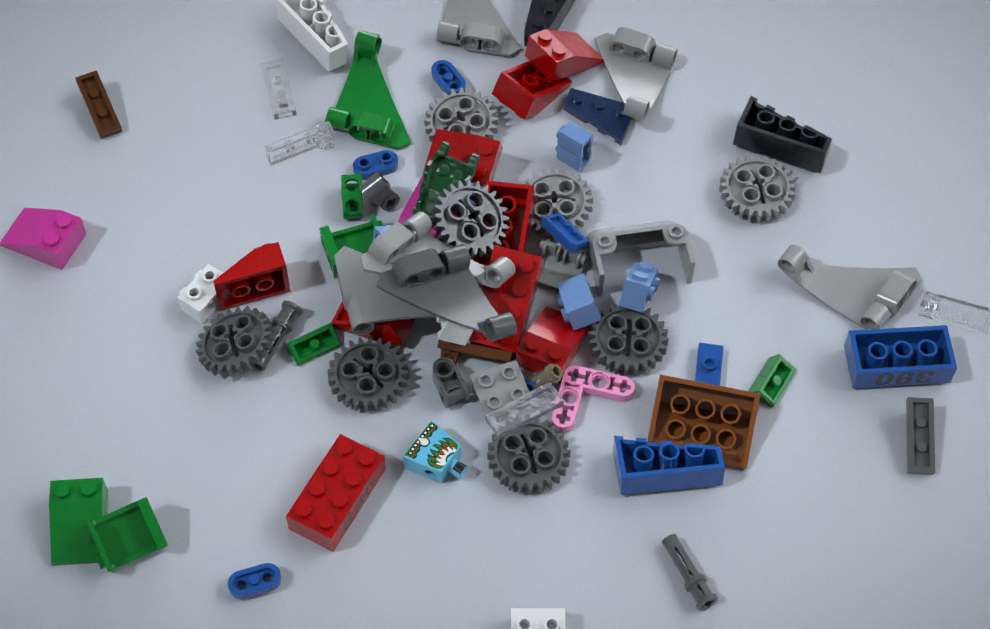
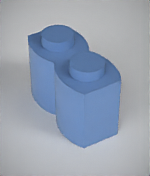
M569 121L557 131L558 144L555 151L557 152L558 160L581 173L591 161V147L594 136Z

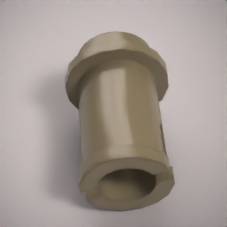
M556 364L547 365L544 371L532 377V383L540 380L533 386L537 390H542L551 383L559 382L563 375L562 369Z

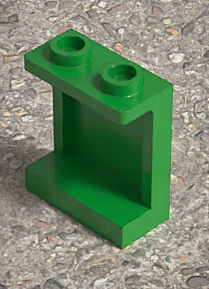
M375 214L370 215V222L336 232L331 233L328 225L319 228L321 243L334 279L338 278L334 255L343 246L363 254L368 252L373 242L374 226H383L382 221H377Z
M147 497L88 522V529L84 530L89 544L95 543L99 550L95 557L100 568L106 567L108 573L155 550L168 546Z

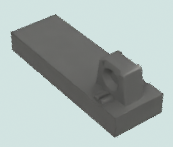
M908 397L906 399L907 474L933 475L935 473L933 398Z

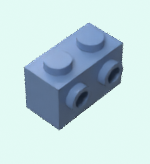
M635 262L625 279L619 306L642 313L648 301H652L654 293L658 290L661 279L657 277L659 269L647 262Z
M584 273L557 283L559 294H556V298L560 307L563 308L560 310L565 323L570 322L573 329L577 330L601 320Z

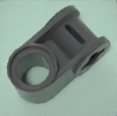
M378 171L359 186L366 198L383 210L394 208L400 201L398 194L390 189L389 182Z
M445 357L437 359L433 363V383L439 392L445 408H449L452 403L462 399L469 400L468 388L457 371L454 362ZM447 371L449 374L441 375L439 372Z

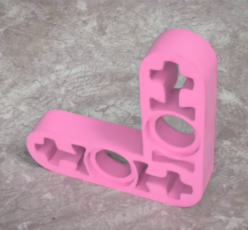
M569 366L563 374L552 414V426L557 425V432L567 433L572 430L583 393L619 402H627L634 395V382L625 376L582 366ZM573 375H578L576 381H571ZM586 377H589V378H588V385H585V384H584V383H585V380H586ZM596 379H601L606 385L603 388H596L592 385V382ZM610 382L613 383L612 391L609 390ZM622 386L626 387L625 393L620 392ZM567 394L573 395L576 401L567 404L562 400V397ZM563 411H566V421L564 424H560L559 420L562 418Z

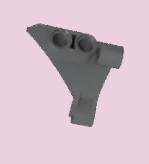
M465 245L448 248L440 253L431 248L405 255L393 263L391 270L381 272L377 283L378 289L439 318L481 332L490 342L517 333V326L513 315L510 312L498 315L469 269L470 256Z

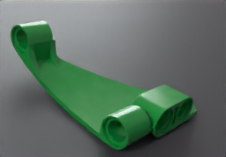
M359 30L355 38L353 62L336 107H330L327 111L325 126L346 131L357 140L401 149L410 145L411 140L398 114L377 61L382 38H380L379 34Z

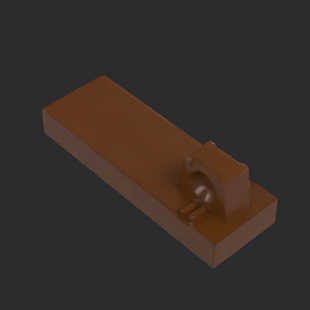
M97 70L75 77L100 139L122 132V127Z
M438 340L437 348L441 349L440 358H449L454 362V365H456L460 353L503 362L513 361L514 356L509 351L468 343L464 346Z

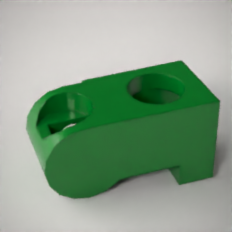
M362 174L341 175L344 219L363 218V193L359 188L363 184ZM349 181H355V182H357V183L346 184V183L349 182Z

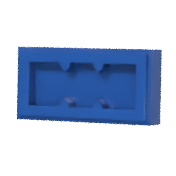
M560 213L542 218L540 225L571 254L588 248L590 241Z
M699 343L695 381L720 386L723 345Z

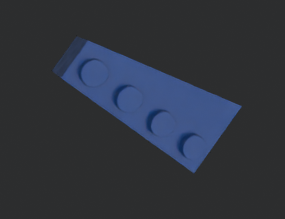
M614 435L613 456L621 495L723 485L725 464L720 446L686 443L684 446L675 445L672 441L662 440V443L646 442L647 439L636 438L635 441L623 439V436Z

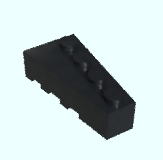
M532 0L525 25L524 46L527 47L529 35L545 29L558 30L576 0Z
M750 96L737 124L733 145L821 173L828 156L832 138L808 125L801 126L797 124L795 118L789 115L784 117L775 112L776 108L768 104L765 107L757 103V98Z

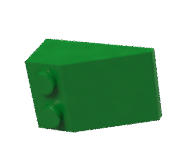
M103 477L50 481L49 521L52 566L98 563L95 555L99 553V550L95 543L89 544L84 530L88 529V522L108 514V489Z

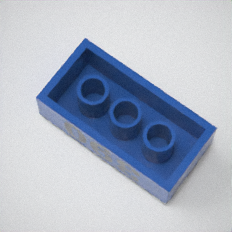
M947 325L852 330L848 332L844 344L852 389L951 383L957 370Z

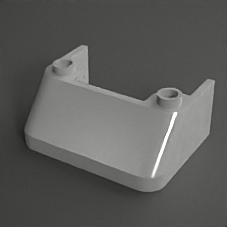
M659 221L593 230L587 235V239L590 241L587 252L597 296L603 293L605 276L601 257L609 256L615 252L668 245L678 247L687 284L692 283L696 262L688 232L684 226L678 223Z

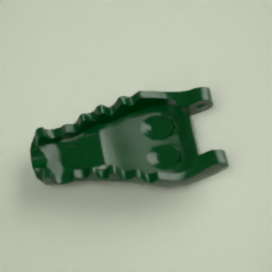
M443 141L438 151L426 164L423 173L424 179L421 182L419 191L420 197L412 209L413 215L417 212H424L431 219L436 214L431 211L437 205L434 201L440 196L439 194L443 189H446L451 183L455 186L459 180L463 185L467 180L472 181L477 170L480 155L472 153L469 162L465 163L448 156L451 144Z

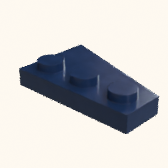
M574 88L570 89L564 103V111L584 123H590L595 126L601 134H608L619 145H622L632 117L621 114L625 107L623 102Z

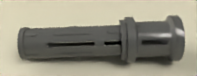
M283 301L280 313L272 320V327L275 330V333L272 335L275 341L270 342L273 348L265 350L268 357H260V365L252 364L256 369L261 371L266 369L285 334H289L292 331L295 319L302 314V309L297 304L291 301Z
M676 534L665 537L662 544L684 578V588L692 594L697 603L696 608L699 611L710 608L719 598L716 594L712 593L707 585L706 576L697 571Z

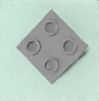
M549 239L542 240L539 245L541 250L537 255L544 260L539 283L558 290L557 283L582 273L589 256L584 255L582 251L571 254L561 244L558 245L550 242Z
M517 360L469 375L473 384L472 391L474 395L478 396L486 419L534 404Z

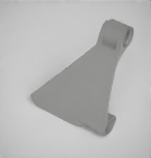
M448 0L443 22L440 21L438 24L437 41L460 44L463 49L468 51L508 57L521 51L520 46L501 20L490 0Z
M620 27L615 35L605 33L594 38L601 57L604 59L603 62L612 83L625 106L621 114L644 121L669 76L678 49L660 43L656 45V41L652 36Z
M417 212L403 222V224L396 222L379 234L370 245L368 252L360 257L364 272L381 275V272L391 270L393 263L400 257L431 248L440 253L442 250L450 247L445 246L443 242L430 234L432 228L430 217L424 212ZM500 257L489 266L481 265L470 259L469 269L477 283L492 288L500 287L516 271L514 263L507 257Z
M790 245L777 262L779 268L806 292L836 313L866 330L881 329L891 314L896 315L922 280L916 267L859 268L810 263L807 253L797 245Z
M343 246L334 255L345 311H348L352 332L355 335L370 333L374 329V323L414 318H436L435 315L418 309L378 289L377 283L380 275L363 271L360 257L364 255L363 253Z

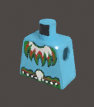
M432 420L403 456L405 469L438 483H442L449 473L462 479L468 470V466L459 461L462 457L461 445Z

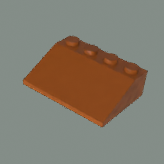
M660 374L647 442L662 443V440L672 441L675 445L684 446L686 443L720 446L725 465L747 469L760 393Z

